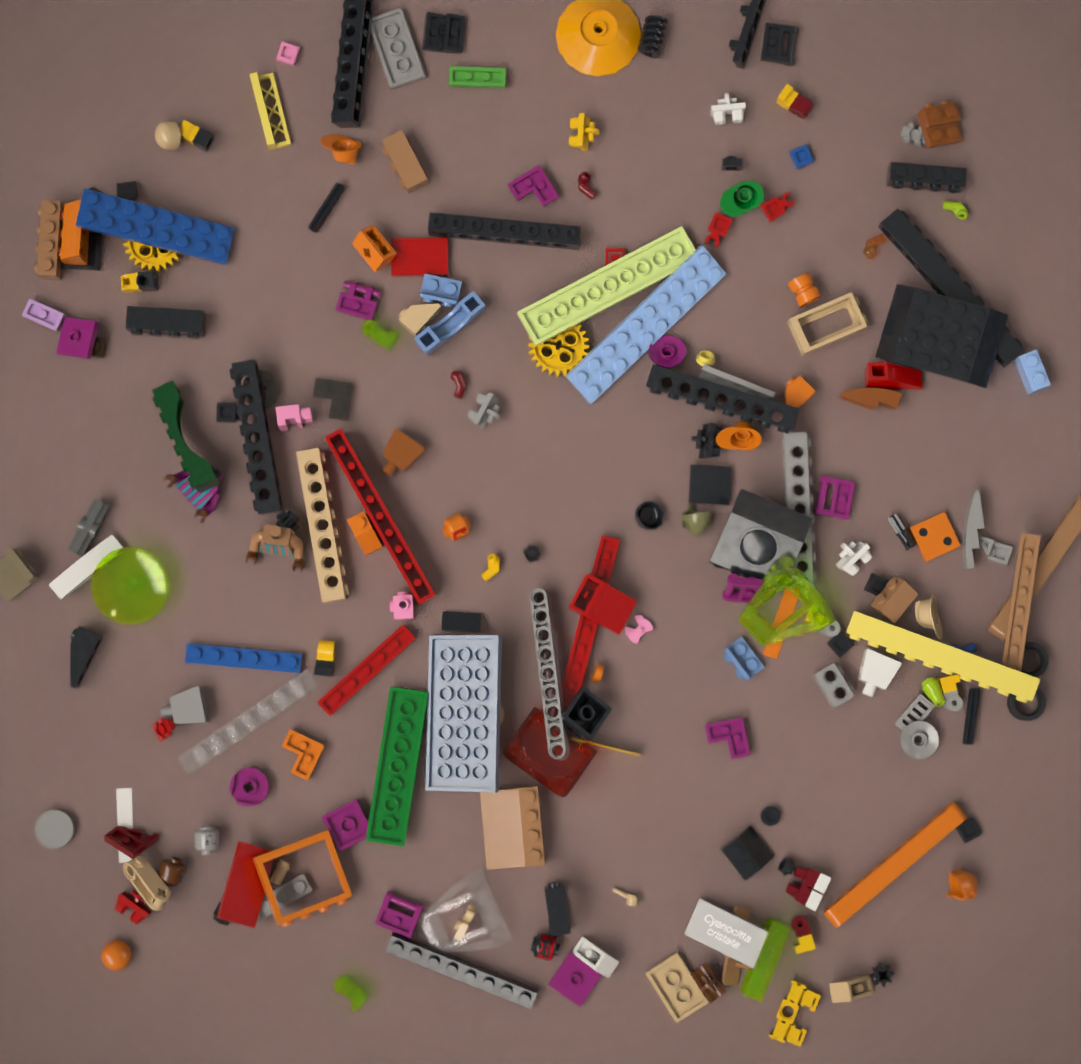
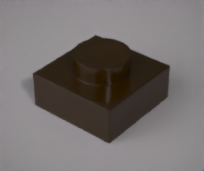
M96 337L91 357L104 358L105 338Z

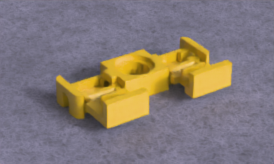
M791 980V989L787 999L783 998L776 1015L778 1021L773 1033H769V1037L782 1043L786 1041L783 1038H786L787 1042L801 1047L807 1030L803 1028L799 1030L793 1024L800 1007L798 1004H801V1007L804 1005L810 1007L809 1010L815 1012L821 995L810 990L805 991L803 990L807 989L805 985ZM791 1006L794 1011L793 1015L785 1017L782 1014L783 1007Z

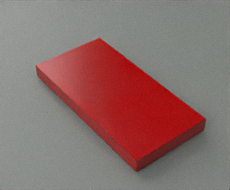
M238 841L217 918L255 928L265 892L253 858L271 852V850ZM274 859L263 863L268 879Z

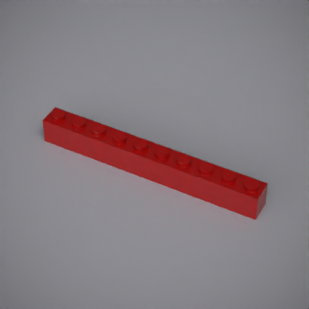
M340 428L324 437L418 604L421 606L435 598L436 594L342 429Z

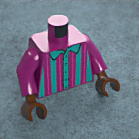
M215 468V473L218 477V480H220L223 477V475L217 468ZM183 470L175 474H167L163 481L170 480L171 483L166 487L171 488L177 483L175 485L177 489L197 510L194 518L202 516L200 523H204L206 517L218 507L221 497L220 488L216 485L199 493L196 488H191L187 480L190 477L188 472Z

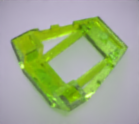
M786 566L763 583L738 617V622L762 646L784 641V638L794 635L796 637L802 636L805 632L820 631L835 621L824 595L801 570ZM789 588L803 605L774 629L757 610L778 592H783ZM808 611L807 618L810 622L786 630Z

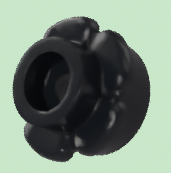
M530 544L527 545L528 547L523 550L526 559L530 563L538 561L540 556L538 548L536 546L532 547Z
M785 857L780 862L778 870L783 873V876L791 875L796 867L794 859Z

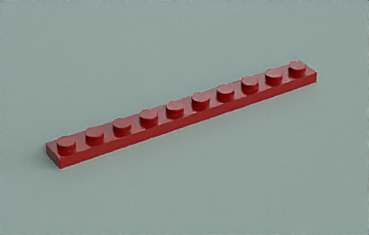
M602 535L591 575L609 584L620 540ZM581 615L562 682L565 710L581 688L598 625ZM557 707L555 708L553 718L558 715Z

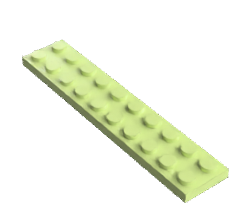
M681 226L518 311L517 315L536 347L667 278L696 249Z

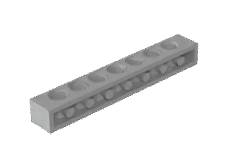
M807 432L783 433L785 507L795 511V506L801 505L804 508L803 515L812 518L811 525H813L814 514L810 513V506H813V494L809 492V487H812V475H809L812 460L811 456H808V449L811 448V439L807 437ZM794 448L800 449L802 456L795 457L792 450ZM793 468H801L803 471L802 476H796L793 473ZM794 487H802L803 495H796ZM811 525L803 543L806 551L804 553L799 552L788 576V587H811L813 582H816V570H813L812 564L816 561L815 551H812V544L815 543V534L811 532ZM798 562L806 564L807 569L805 572H800L797 569Z

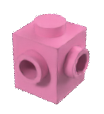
M397 592V596H393V600L390 601V612H394L395 620L414 619L413 595H409V592Z

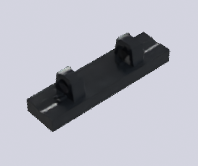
M751 0L750 6L741 5L740 12L742 16L746 17L739 40L731 39L729 42L731 51H735L732 61L736 64L737 68L744 69L766 0Z

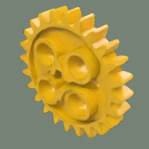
M129 240L123 244L125 248H129L125 253L131 255L129 257L130 261L136 260L134 265L138 267L141 264L143 271L148 267L149 271H153V268H156L157 272H160V267L167 270V264L174 267L172 261H180L177 257L179 253L168 251L167 253H161V249L156 248L158 257L155 258V247ZM144 249H151L149 255H142Z
M582 325L574 326L560 333L556 338L547 340L550 344L541 343L535 347L534 343H528V347L533 348L528 352V355H534L531 362L537 361L535 368L542 366L541 373L548 370L549 376H551L555 372L558 378L559 373L562 372L565 377L567 371L570 372L583 359L582 357L588 354L584 350H588L589 346L584 344L589 341V338H583L586 331H579ZM572 336L576 342L568 344L565 338ZM561 343L562 348L556 350L555 345ZM543 349H549L551 350L552 355H550L549 357H545L542 355L541 351ZM567 349H574L575 352H570ZM562 354H567L570 357V360L568 362H562L560 360V356Z

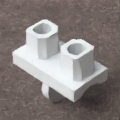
M724 93V99H717L718 105L711 106L710 116H713L715 125L725 124V115H732L733 123L743 122L746 109L745 102L737 103L736 98H729V93Z
M852 541L848 546L842 543L840 547L843 551L839 554L841 559L835 565L854 576L859 571V567L855 562L860 559L863 563H867L872 558L868 550L870 549L869 545L861 541L857 544Z

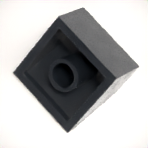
M583 685L561 718L567 729L581 740H592L612 708Z
M751 825L720 848L744 881L761 870L774 857Z

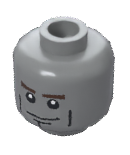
M200 826L199 830L195 831L196 850L202 851L203 855L214 854L213 850L219 849L220 832L215 829V826Z

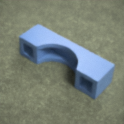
M472 291L442 320L432 326H428L414 337L415 343L426 356H429L486 310L485 304Z

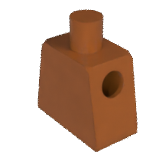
M395 428L382 453V457L388 461L382 471L389 476H392L397 468L405 473L425 454L426 449Z

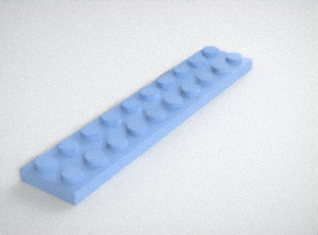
M704 246L698 247L565 377L586 401L592 404L649 349L650 344L653 345L715 286L726 275L725 271Z

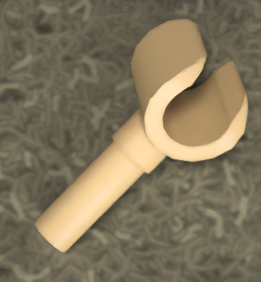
M616 887L613 888V892L627 898L626 905L637 906L638 897L636 895L625 893Z

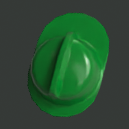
M755 181L740 182L724 191L720 199V207L728 216L742 215L761 204L764 197L763 188Z

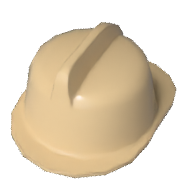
M933 593L931 599L915 603V617L922 627L934 629L938 639L941 640L942 627L937 609V599Z

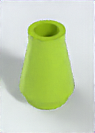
M931 677L922 682V691L934 703L935 707H940L946 703L939 680Z

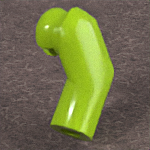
M943 201V210L953 211L960 220L967 219L968 211L961 202Z

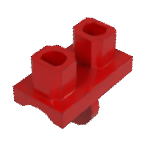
M134 890L130 893L131 896L125 892L120 893L114 908L116 911L124 914L128 907H130L134 912L129 919L136 925L143 921L144 918L150 916L152 911L145 907L147 903L139 893Z

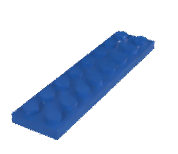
M85 188L75 227L222 265L227 263L234 231L233 227Z

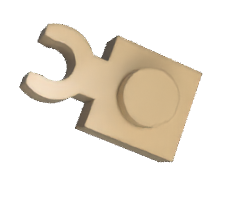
M470 904L462 920L458 918L453 928L456 930L455 939L462 940L477 907Z

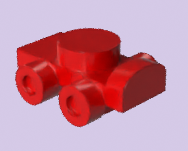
M165 717L152 724L160 742L173 735L172 730L175 729V724L172 719L165 720Z

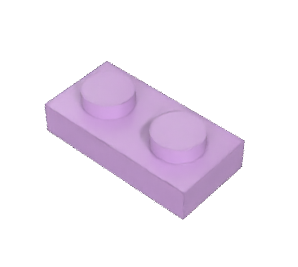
M29 299L22 316L58 332L65 314Z

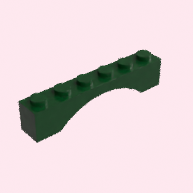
M172 380L152 389L154 394L152 400L156 408L160 407L161 413H159L163 424L167 423L168 429H166L170 440L174 439L176 445L173 448L177 456L181 455L183 461L180 464L184 472L189 473L190 477L187 480L191 488H196L201 493L220 484L210 462L192 452L184 441L181 430V414L184 401L174 381Z

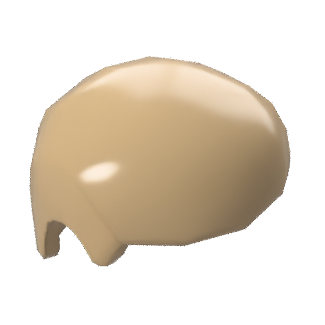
M164 121L156 127L155 140L160 148L174 150L179 147L181 134L176 122Z

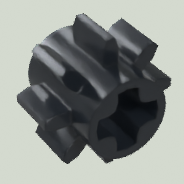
M282 510L277 515L279 520L276 523L277 526L290 528L293 532L299 528L297 522L300 519L291 510L287 513Z
M878 962V967L874 968L871 966L873 974L869 975V977L875 979L874 985H878L880 982L881 986L885 987V983H892L890 978L895 973L889 972L890 965L887 964L883 967L882 963ZM879 971L884 972V979L878 975Z

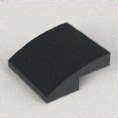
M427 12L425 15L422 50L440 53H462L465 16L451 13L442 15Z
M690 465L688 503L730 505L731 467Z

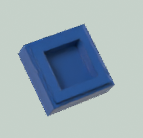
M807 144L789 151L796 170L814 163Z

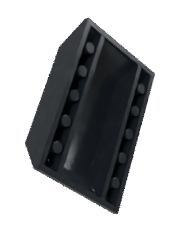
M897 284L875 357L987 388L1008 314L923 289Z

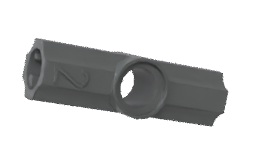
M98 499L93 500L86 516H83L79 521L76 529L77 533L68 550L82 557L86 554L92 540L98 536L102 528L101 523L110 508L109 505Z

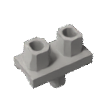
M490 392L488 394L479 393L476 402L482 406L479 411L472 408L467 415L478 428L484 430L487 423L492 424L494 418L497 420L501 419V415L498 414L500 407L497 406L499 399Z

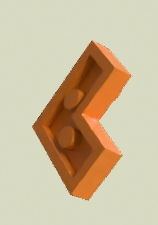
M290 729L281 746L298 754L290 773L309 781L325 745Z

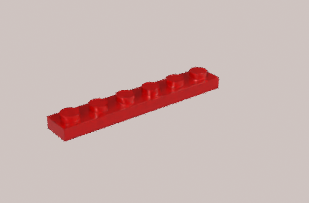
M404 625L400 626L317 703L331 717L415 641L416 638Z

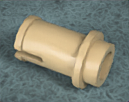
M282 859L276 862L277 866L269 879L272 883L280 886L287 870H290V863Z

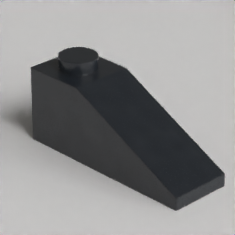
M79 626L78 629L75 628L70 637L72 639L70 643V687L75 689L79 688L103 639V636L82 626Z

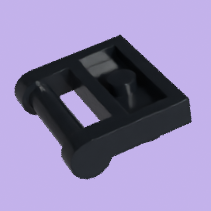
M766 23L760 61L793 66L795 38L798 35L799 28ZM783 33L788 34L786 56H780Z

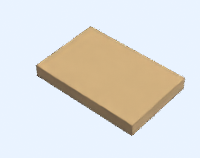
M678 952L645 972L676 1024L709 1003L690 975L691 972Z

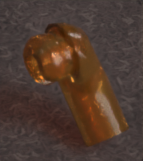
M883 234L866 241L863 253L867 259L875 258L876 247L886 242Z

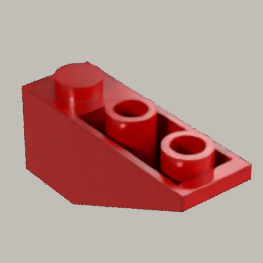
M868 362L864 371L865 388L888 390H922L923 388L920 370L888 362Z

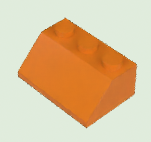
M81 200L65 204L64 210L61 211L63 229H60L59 236L60 240H62V245L58 249V257L64 264L87 265L90 230L75 227Z

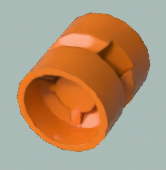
M809 272L796 277L787 284L792 294H797L795 298L800 308L809 305L822 296L818 288L812 286L814 280Z

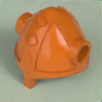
M961 868L949 872L950 893L946 894L947 898L954 897L957 900L965 901L973 899L978 895L976 892L978 880L975 875L963 871Z

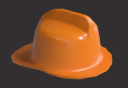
M339 134L326 135L320 140L323 147L331 150L337 162L351 165L356 163L358 149L362 147L361 142Z
M741 421L720 431L716 436V443L725 449L749 451L759 447L762 437L752 424Z

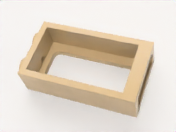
M852 292L789 318L787 324L802 357L866 329L868 320L864 313L861 314L859 300L856 296H853ZM841 309L848 311L852 325L808 343L801 326Z

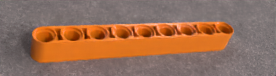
M955 802L949 804L832 903L823 914L835 928L841 926L967 818L965 813Z

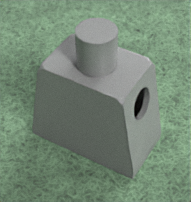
M201 686L171 696V705L160 708L162 718L173 717L174 724L209 723Z

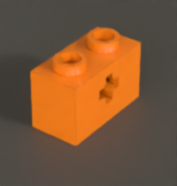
M374 224L361 230L352 242L353 246L374 272L387 267L397 254Z

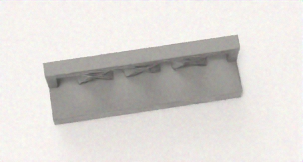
M705 364L699 375L700 379L770 400L775 395L773 391ZM738 401V403L746 406L744 401ZM757 406L755 408V410L764 413V408L762 406Z

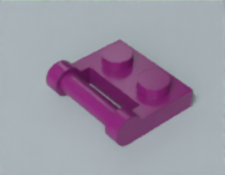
M820 476L819 482L821 486L814 514L848 520L855 482ZM832 484L834 485L830 510H827L824 507L828 485Z
M734 573L730 574L727 578V587L722 593L723 600L756 604L762 588V579L755 577L741 578ZM735 587H740L738 593L733 592Z
M388 890L375 924L412 938L424 904H416L396 896L394 892ZM390 902L415 911L413 917L389 908Z

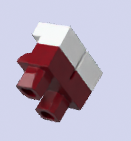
M797 866L793 875L802 880L799 886L789 882L785 892L797 902L816 911L823 895L809 889L808 886L824 894L831 877L808 867L806 869Z

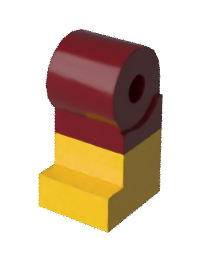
M786 84L776 101L778 105L802 119H806L814 107L810 100L794 91L793 87L789 84Z
M800 915L792 917L790 927L795 931L798 942L797 945H793L795 953L799 954L816 949L807 919Z

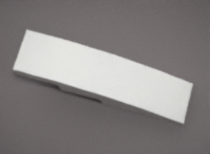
M113 535L109 536L49 584L50 588L62 600L90 580L92 575L108 565V562L122 553L124 548Z

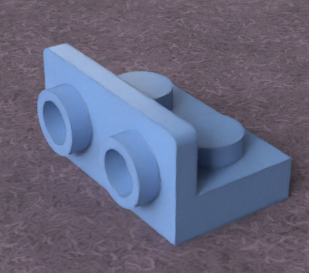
M425 273L420 297H423L425 302L434 303L437 300L441 301L444 306L453 307V304H458L462 281Z
M742 636L723 650L725 653L723 655L724 659L729 665L732 663L735 666L736 670L734 672L740 680L744 678L745 681H748L765 668Z

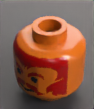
M457 513L443 521L444 527L442 532L445 538L458 541L469 535L471 524L466 515Z

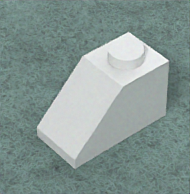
M583 936L572 951L584 963L607 978L611 976L619 963L618 960Z

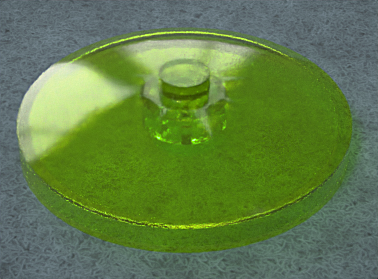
M126 547L109 553L99 562L92 576L91 591L96 606L106 617L121 624H140L152 619L162 610L169 596L170 581L165 566L155 555L140 548Z

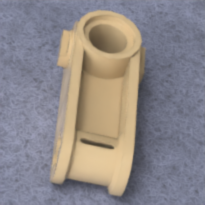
M139 855L134 860L131 859L124 863L123 871L125 876L131 881L148 906L155 911L162 910L165 906V901L170 897V891L150 865L148 859L143 855Z

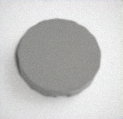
M61 810L44 812L35 824L37 840L48 848L57 849L66 846L74 835L73 819L68 813Z

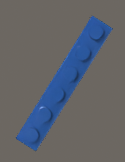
M187 643L185 663L301 673L303 654Z

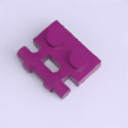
M344 281L343 288L349 289L348 294L340 292L335 310L372 321L377 302L371 301L372 296L380 298L381 291L374 289L375 287L359 285L355 281ZM356 292L365 294V298L354 295Z

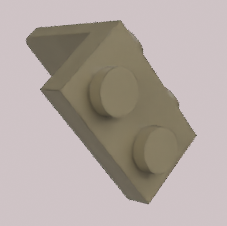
M9 547L4 551L6 556L0 560V593L7 601L14 599L39 579L35 574L37 572L35 568L24 560L25 556L21 550Z

